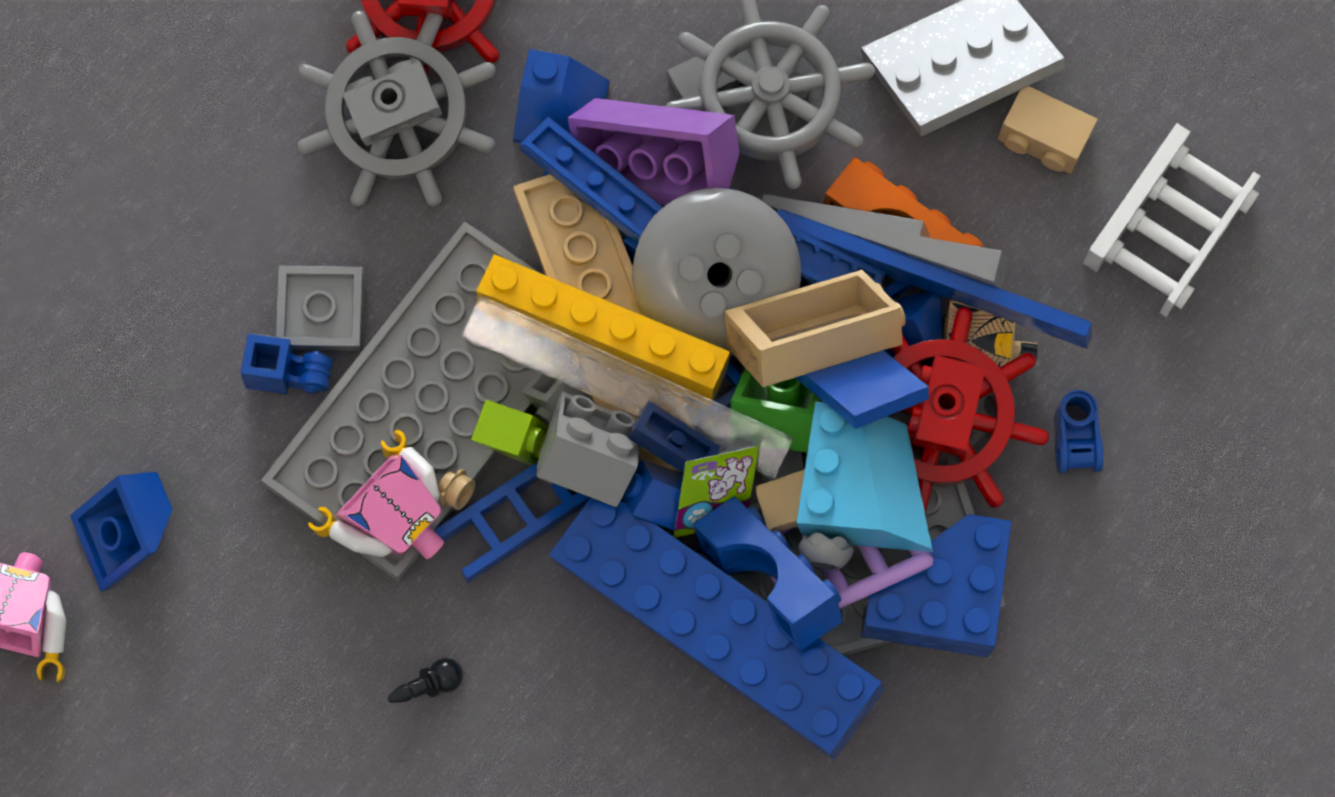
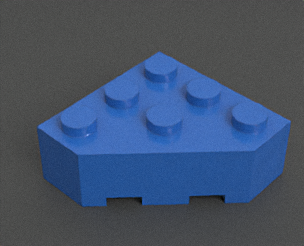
M968 514L931 540L933 552L930 553L933 557V564L930 568L866 597L860 637L988 658L996 644L1012 521Z

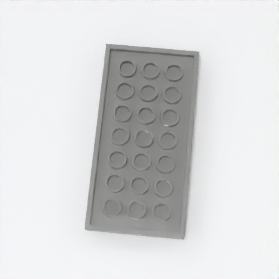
M464 221L261 479L262 485L320 526L326 524L328 517H325L317 510L319 507H326L335 516L337 521L341 520L336 515L339 510L387 460L382 451L381 440L391 448L400 445L395 439L393 432L395 430L402 431L406 436L407 446L413 447L434 468L437 485L446 473L452 472L456 474L459 469L466 470V476L476 481L497 453L471 440L486 399L528 413L533 404L522 393L523 389L547 360L564 366L574 353L572 347L478 308L476 290L494 254L536 272L538 271ZM440 497L437 503L442 511L429 525L433 531L441 526L454 510L451 506H442L439 501ZM411 545L401 555L390 553L384 557L359 554L399 582L420 553Z

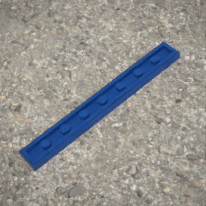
M777 210L778 215L785 223L886 271V276L1086 349L1090 343L1092 326L1088 320L789 211Z

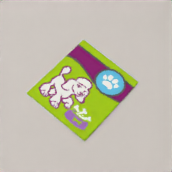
M759 446L685 462L674 538L695 533L693 523L733 496L746 508L749 507Z

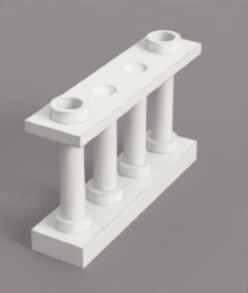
M1178 123L1171 130L1097 237L1083 262L1084 265L1095 272L1099 270L1104 261L1110 264L1116 262L1169 296L1159 312L1165 317L1168 316L1174 305L1180 309L1183 308L1195 290L1189 283L1237 212L1240 210L1246 214L1259 195V192L1253 189L1260 178V175L1253 172L1245 185L1241 187L1189 154L1190 149L1184 146L1190 131ZM1171 166L1177 170L1180 167L1231 199L1233 203L1222 219L1167 185L1168 180L1163 175ZM1148 197L1154 201L1157 198L1212 232L1200 251L1145 216L1146 211L1141 209ZM1126 229L1131 232L1139 231L1189 263L1190 266L1180 281L1176 282L1123 248L1125 243L1119 239Z

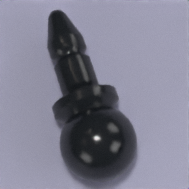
M439 659L432 664L430 669L427 667L421 669L419 678L408 682L407 685L403 684L396 688L388 696V701L390 703L410 701L412 697L416 698L426 693L430 697H435L439 694V691L444 693L452 692L462 682V668L453 659Z

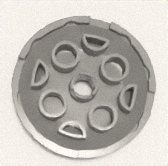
M705 188L679 196L662 207L643 230L638 240L632 265L633 289L639 308L645 317L727 351L730 350L727 348L725 310L799 289L801 283V261L798 247L784 220L775 210L760 199L738 190L726 188ZM723 262L728 266V278L724 284L713 285L707 278L708 270L713 264Z

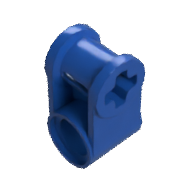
M1077 389L1070 391L1063 397L1054 413L1057 472L1066 473L1067 469L1092 468L1094 472H1102L1103 444L1099 430L1096 399L1085 390ZM1077 405L1082 408L1086 416L1085 420L1075 421L1071 419L1066 412V407Z

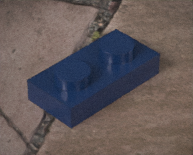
M650 401L641 409L628 436L633 442L684 473L686 461L717 455L721 447Z

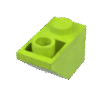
M486 399L471 440L482 447L532 466L539 461V454L549 426L533 415Z

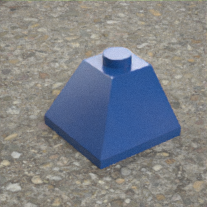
M529 49L520 87L513 142L521 143L547 117L570 134L568 117L594 98L606 99L610 80L570 56Z
M157 472L117 476L70 515L100 591L110 589L157 551L173 510Z

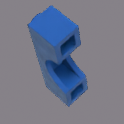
M733 496L693 523L701 551L720 570L726 574L740 571H759L771 575L777 580L774 589L767 597L775 626L800 651L843 622L838 605L841 602V596L835 586L827 579L822 582L816 576L812 565L806 557L801 554L796 556L792 553L783 535L777 530L771 532L765 526L763 518L753 506L746 508Z

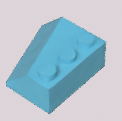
M815 401L796 522L802 536L804 534L810 537L814 533H821L829 539L839 536L843 537L847 542H851V545L933 552L907 424L890 417H884L855 429L825 402Z

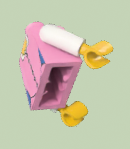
M395 430L393 431L394 436L400 445L391 448L381 440L382 451L387 460L339 510L336 515L341 520L337 521L335 516L326 507H319L317 510L325 517H328L326 524L317 527L313 523L308 522V525L318 536H330L332 540L357 553L384 557L390 553L401 555L412 545L427 560L435 555L444 544V540L429 527L442 511L437 503L440 497L434 468L413 447L407 446L406 436L402 431Z
M24 552L19 554L14 566L0 563V648L38 658L41 650L46 652L45 659L37 666V676L43 681L45 667L49 664H55L58 667L57 683H59L65 676V668L58 661L59 653L64 651L67 620L59 595L51 591L50 577L39 573L43 565L42 560L35 554Z

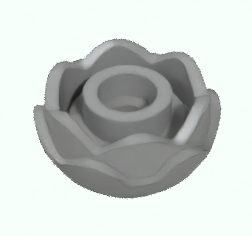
M814 533L810 537L803 534V539L798 546L799 553L806 557L813 568L824 570H840L849 562L853 554L851 542H847L840 536L829 539L821 533Z

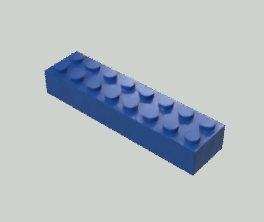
M590 498L549 554L558 566L834 761L885 690L880 680L821 639H817L800 651L775 626L768 602L653 522L632 515L627 504L621 500L618 506L615 507Z

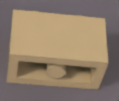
M1027 86L1019 91L1002 125L998 140L1004 142V145L1015 153H1027L1040 159L1042 164L1050 170L1056 172L1065 171L1072 174L1098 119Z

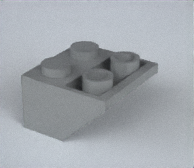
M562 391L539 454L536 477L617 507L638 466L639 445L628 438L636 419L624 411H612L594 404L592 400L585 396H573Z

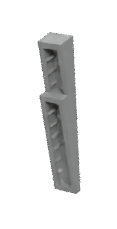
M763 194L762 201L776 212L778 209L789 211L1002 289L1007 268L1002 250L932 239L922 220Z

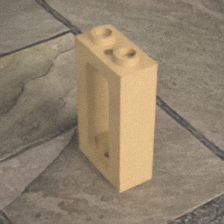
M863 270L724 311L727 348L762 387L902 345V327L905 325V314L901 305L898 302H894L884 292L882 286L879 283H875Z

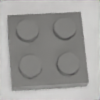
M279 266L276 337L290 339L293 350L361 351L363 267Z

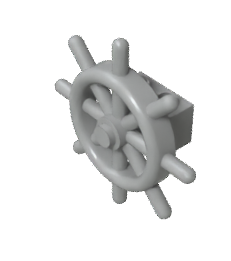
M739 0L745 25L728 33L714 47L689 32H683L678 36V44L682 48L705 61L701 73L699 96L670 101L665 107L726 114L722 108L732 106L728 114L735 116L740 154L760 160H779L786 186L790 189H797L801 185L802 180L796 156L814 147L826 134L831 135L851 148L856 149L862 146V135L835 118L840 102L841 84L869 79L874 75L875 68L868 62L837 68L828 49L816 38L830 16V10L827 6H817L804 26L800 28L784 22H761L756 0ZM767 45L787 48V51L780 61L775 58L771 59ZM751 48L756 71L733 59V57ZM804 57L816 72L802 75L794 69L801 58ZM721 72L746 85L745 87L717 92V82ZM822 88L823 101L820 109L809 104V101L812 98L813 90ZM799 117L809 122L803 128L789 133Z
M356 11L351 16V22L361 47L348 55L338 66L334 74L309 64H303L298 68V76L302 80L327 89L325 114L328 128L301 139L297 144V149L299 153L308 155L336 143L346 158L361 169L350 197V202L355 207L365 205L377 176L388 179H405L416 176L427 204L432 207L439 206L442 202V195L431 170L440 165L453 152L458 142L484 153H491L495 150L496 143L494 139L465 127L467 101L464 89L492 78L496 73V68L492 63L485 62L457 74L451 63L432 47L443 17L439 14H427L417 40L404 37H389L377 40L367 15L363 11ZM388 58H408V60L397 63L388 68L385 61ZM424 64L431 68L442 81L430 85L423 68ZM369 66L371 67L375 80L372 76H368L353 82L364 69ZM448 96L449 108L446 120L438 117L443 115L437 100ZM345 102L352 116L351 119L346 121L344 115ZM416 125L439 134L436 141L424 151L413 128ZM359 133L361 140L366 146L372 144L369 153L357 145L351 136ZM398 133L408 158L385 159L392 139Z

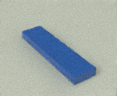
M549 117L520 143L522 153L637 244L648 222L662 208L659 203Z

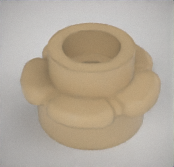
M459 469L456 474L448 472L443 476L438 484L439 501L442 506H451L456 510H460L468 503L475 489V481L466 476V470Z

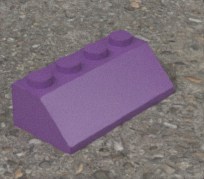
M594 98L568 117L570 134L659 204L666 205L681 195L700 189L730 188L740 154L734 115Z

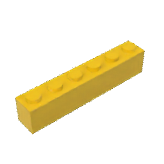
M495 254L476 290L478 308L710 405H712L728 369L730 351Z

